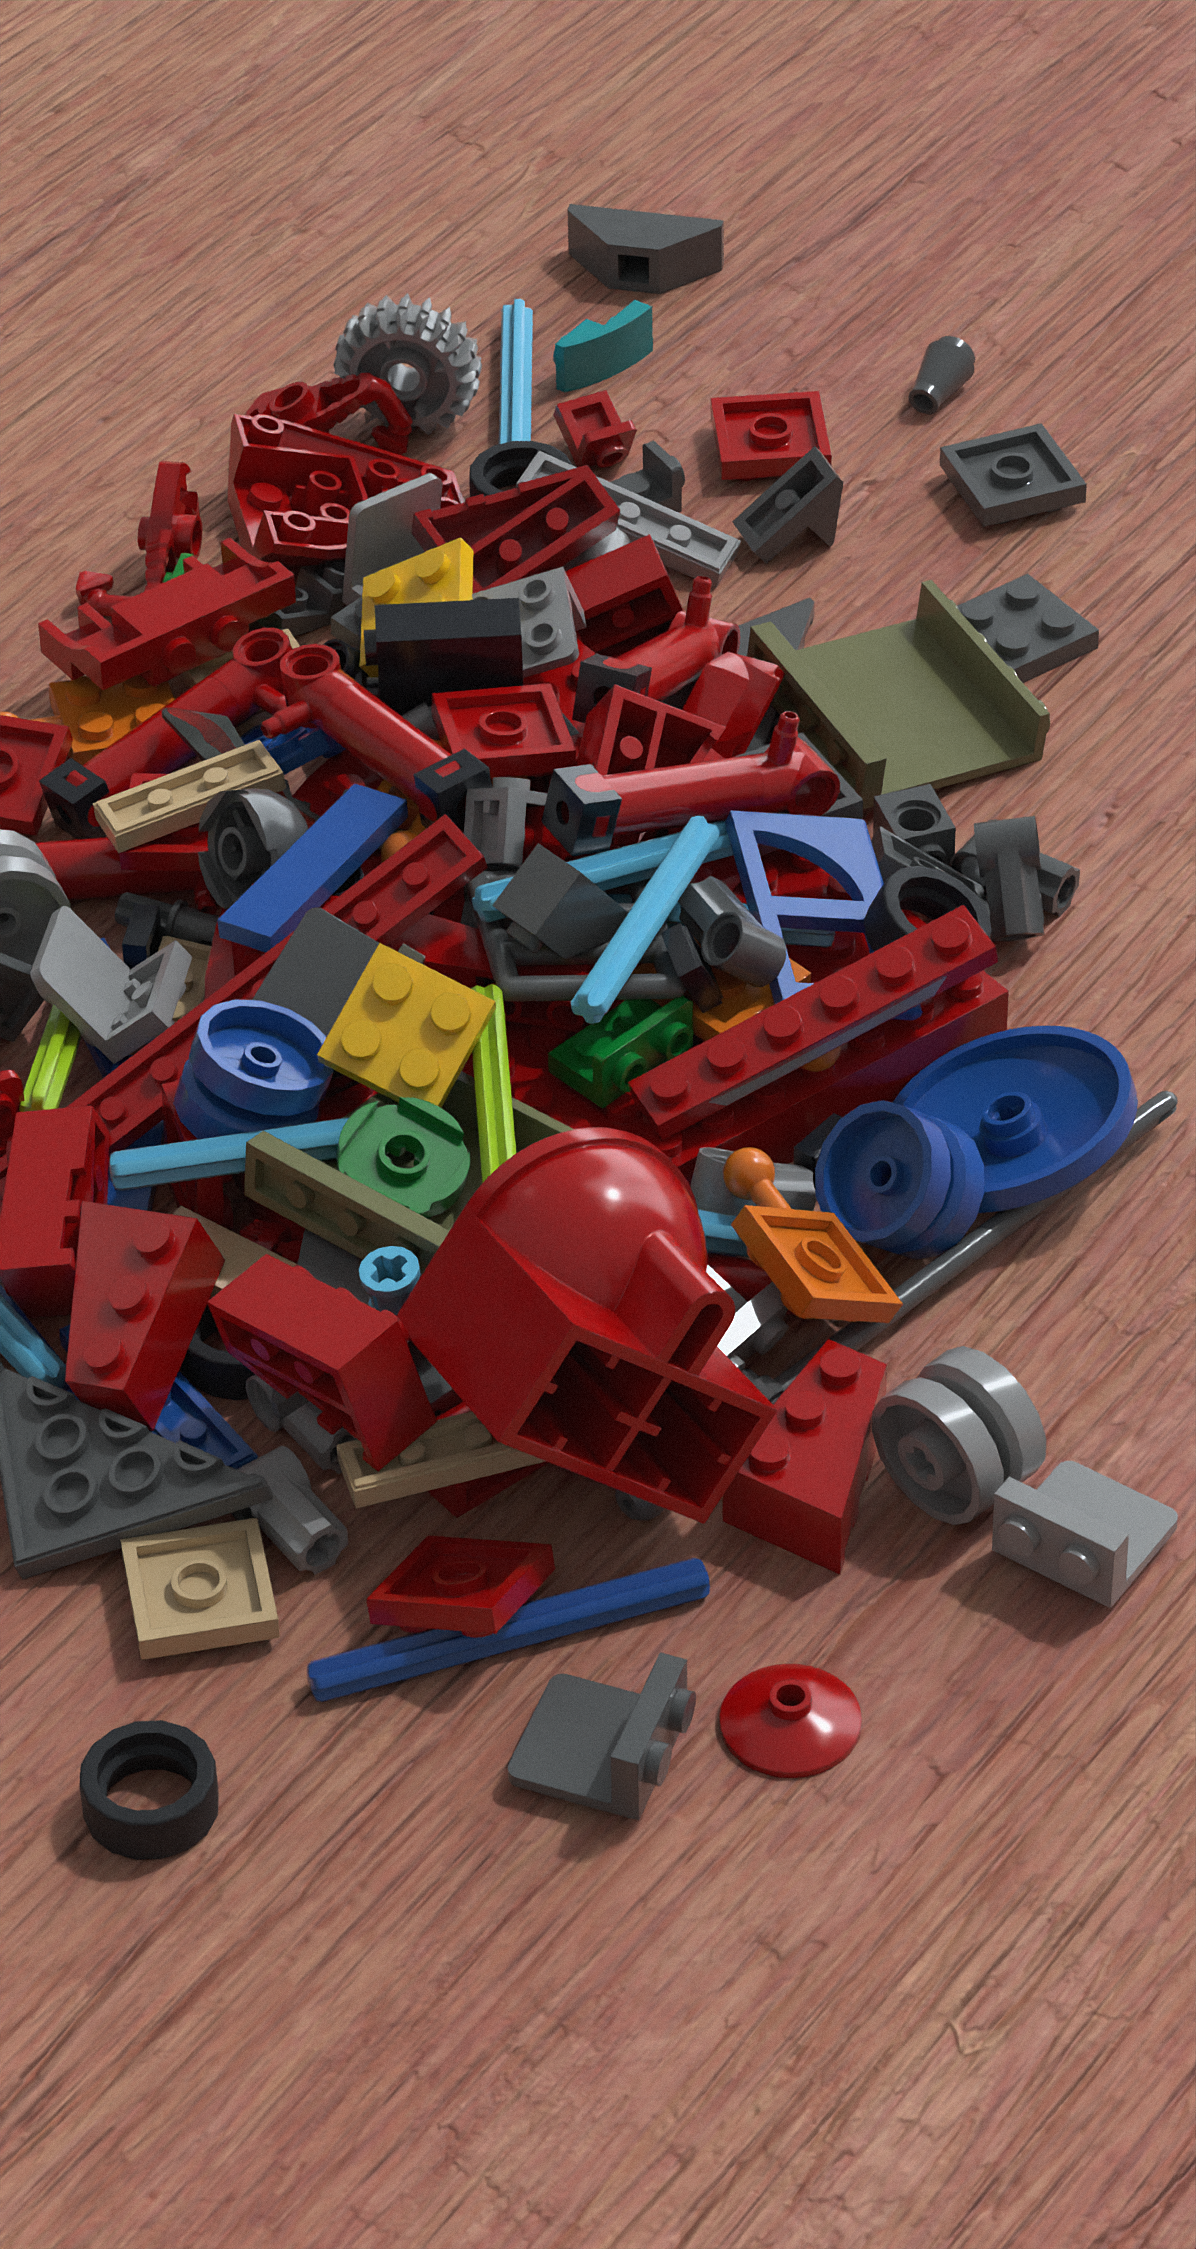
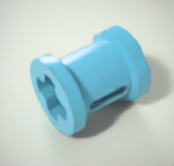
M397 1246L376 1249L362 1260L359 1267L361 1286L371 1297L368 1302L369 1306L380 1312L388 1310L395 1315L400 1311L421 1275L418 1259L413 1252Z

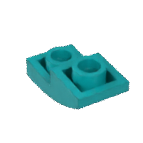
M634 300L616 316L610 318L605 325L585 319L567 335L561 337L555 344L553 361L556 365V389L569 392L601 382L628 369L653 351L652 306Z

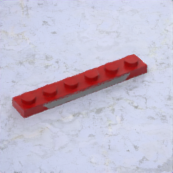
M962 905L629 1081L628 1086L631 1097L663 1141L998 963L996 946L967 908Z

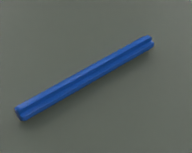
M691 1558L525 1603L496 1634L474 1638L463 1635L461 1631L429 1629L311 1661L307 1665L308 1684L315 1700L325 1702L696 1601L710 1594L708 1572L701 1559Z

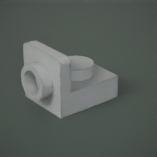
M494 777L492 788L467 789L464 835L481 852L487 864L522 865L526 806H545L548 794L530 791L531 780Z

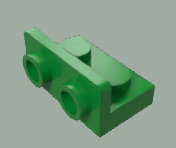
M683 995L662 1007L651 999L625 1000L607 1012L600 1022L588 1025L548 1053V1072L603 1109L626 1092H630L629 1081L686 1052L693 1046V1001Z

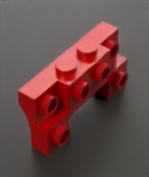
M228 538L221 541L222 564L212 568L208 563L203 565L194 556L183 559L184 574L111 606L112 624L88 603L77 607L79 628L67 634H64L48 619L38 623L41 653L70 679L75 680L86 675L102 690L121 684L138 674L154 687L232 651L235 643L243 635L249 633L250 623L296 603L295 577L279 561L272 563L261 561L248 553L233 539Z

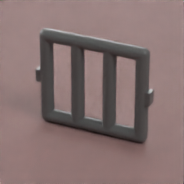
M483 871L466 884L471 904L472 898L475 897V889L478 886L513 877L517 871ZM651 878L605 890L604 892L606 894H630L633 903H618L629 913ZM473 909L494 983L502 990L503 1001L506 1002L572 1001L588 975L519 976L516 966L596 964L609 942H606L565 960L544 945L535 954L518 941L508 940L505 931L512 923L511 920L503 918L487 923L481 921L478 912ZM666 920L638 963H653L656 974H631L615 1000L676 999L685 994L687 989L676 973L661 935L662 932L668 930Z

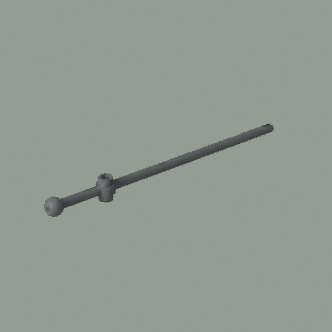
M1162 1091L1137 1108L1135 1121L1127 1138L1113 1156L1102 1166L1176 1111L1178 1103L1176 1095L1170 1091ZM1082 1181L1042 1201L996 1213L961 1239L960 1242L949 1248L893 1290L903 1305L889 1323L850 1322L828 1339L857 1351ZM826 1341L775 1379L768 1375L759 1376L751 1369H745L741 1372L774 1404ZM615 1490L618 1506L631 1519L648 1521L659 1516L665 1509L620 1490Z

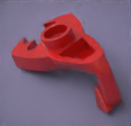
M370 372L360 373L357 376L354 374L347 375L345 378L338 377L330 382L324 381L314 386H308L305 382L291 383L283 388L262 393L245 413L246 416L266 414L279 420L290 421L329 433L335 424L344 421L349 414H354L359 410L360 406L375 401L389 422L388 427L381 425L373 427L371 435L382 450L399 455L407 452L409 434L412 432L411 425L413 423V419L391 385Z
M159 462L150 517L142 516L139 522L138 547L140 550H146L147 554L145 556L147 568L145 571L147 582L145 591L162 584L167 572L173 573L181 553L193 554L196 559L200 554L203 531L199 513L198 494L195 491H187L186 475L191 472V469L184 462ZM90 571L79 573L75 590L80 605L88 603L101 616L112 617L111 606L133 596L107 594V591L114 584L112 575Z

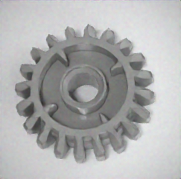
M407 293L401 298L399 305H396L385 295L379 301L378 307L367 302L365 307L361 308L359 316L352 315L351 319L346 323L343 335L339 336L335 350L337 353L334 361V374L345 378L347 375L354 374L357 376L360 373L370 372L372 375L384 379L391 385L413 419L411 425L412 432L415 430V426H419L429 436L436 429L437 423L448 428L454 422L456 415L463 416L464 412L468 410L472 397L476 396L480 384L478 378L482 363L481 357L476 356L478 350L477 339L466 337L468 331L466 321L451 323L452 314L450 307L438 313L432 310L430 297L421 306L413 305ZM401 363L409 364L414 368L406 367ZM375 401L360 406V408L366 409L364 414L366 423L378 418L384 421V426L388 427L389 422Z

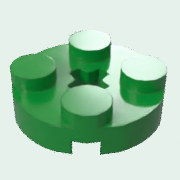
M400 1097L398 1105H385L378 1108V1101L359 1108L347 1120L340 1133L336 1152L337 1170L429 1220L432 1216L441 1214L449 1209L462 1194L470 1168V1151L469 1153L467 1152V1148L463 1143L464 1132L459 1123L439 1106L417 1098ZM405 1151L411 1152L415 1155L413 1163L415 1167H397L391 1163L392 1160L386 1155L390 1153L399 1157Z

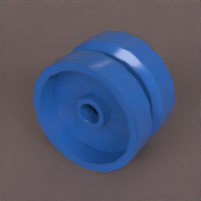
M235 999L213 1005L200 1017L191 1044L189 1059L184 1064L177 1085L173 1104L180 1121L197 1139L316 1122L320 1102L325 1098L334 1069L318 1062L317 1054L327 1037L306 1018L288 1008L268 1002Z
M885 1100L862 1104L842 1117L823 1142L815 1168V1195L821 1212L835 1213L855 1241L915 1260L939 1256L960 1242L976 1220L985 1192L984 1163L975 1141L958 1125Z

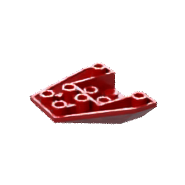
M233 415L230 434L227 501L241 547L261 561L270 563L279 561L291 571H300L301 566L325 564L326 561H345L349 513L353 506L428 473H432L442 480L440 509L465 502L454 471L290 421L279 420L270 415Z

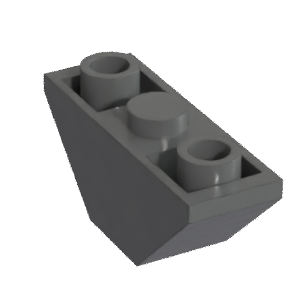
M569 204L567 209L569 255L608 289L661 294L722 271L724 266V220Z

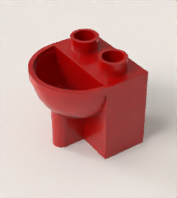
M592 1127L561 1132L529 1145L501 1164L486 1178L465 1205L396 1315L405 1325L410 1340L499 1443L703 1524L706 1523L778 1411L718 1347L719 1342L733 1322L735 1303L726 1291L707 1273L708 1254L705 1233L690 1184L678 1167L660 1149L644 1138L627 1131Z

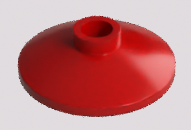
M777 1664L753 1671L731 1687L723 1699L720 1708V1732L731 1754L747 1767L774 1777L802 1778L830 1770L850 1755L861 1734V1709L851 1689L831 1673L808 1665Z

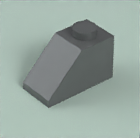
M539 843L492 905L512 921L505 931L512 938L535 954L544 945L564 960L611 941L628 914L624 908L580 871Z

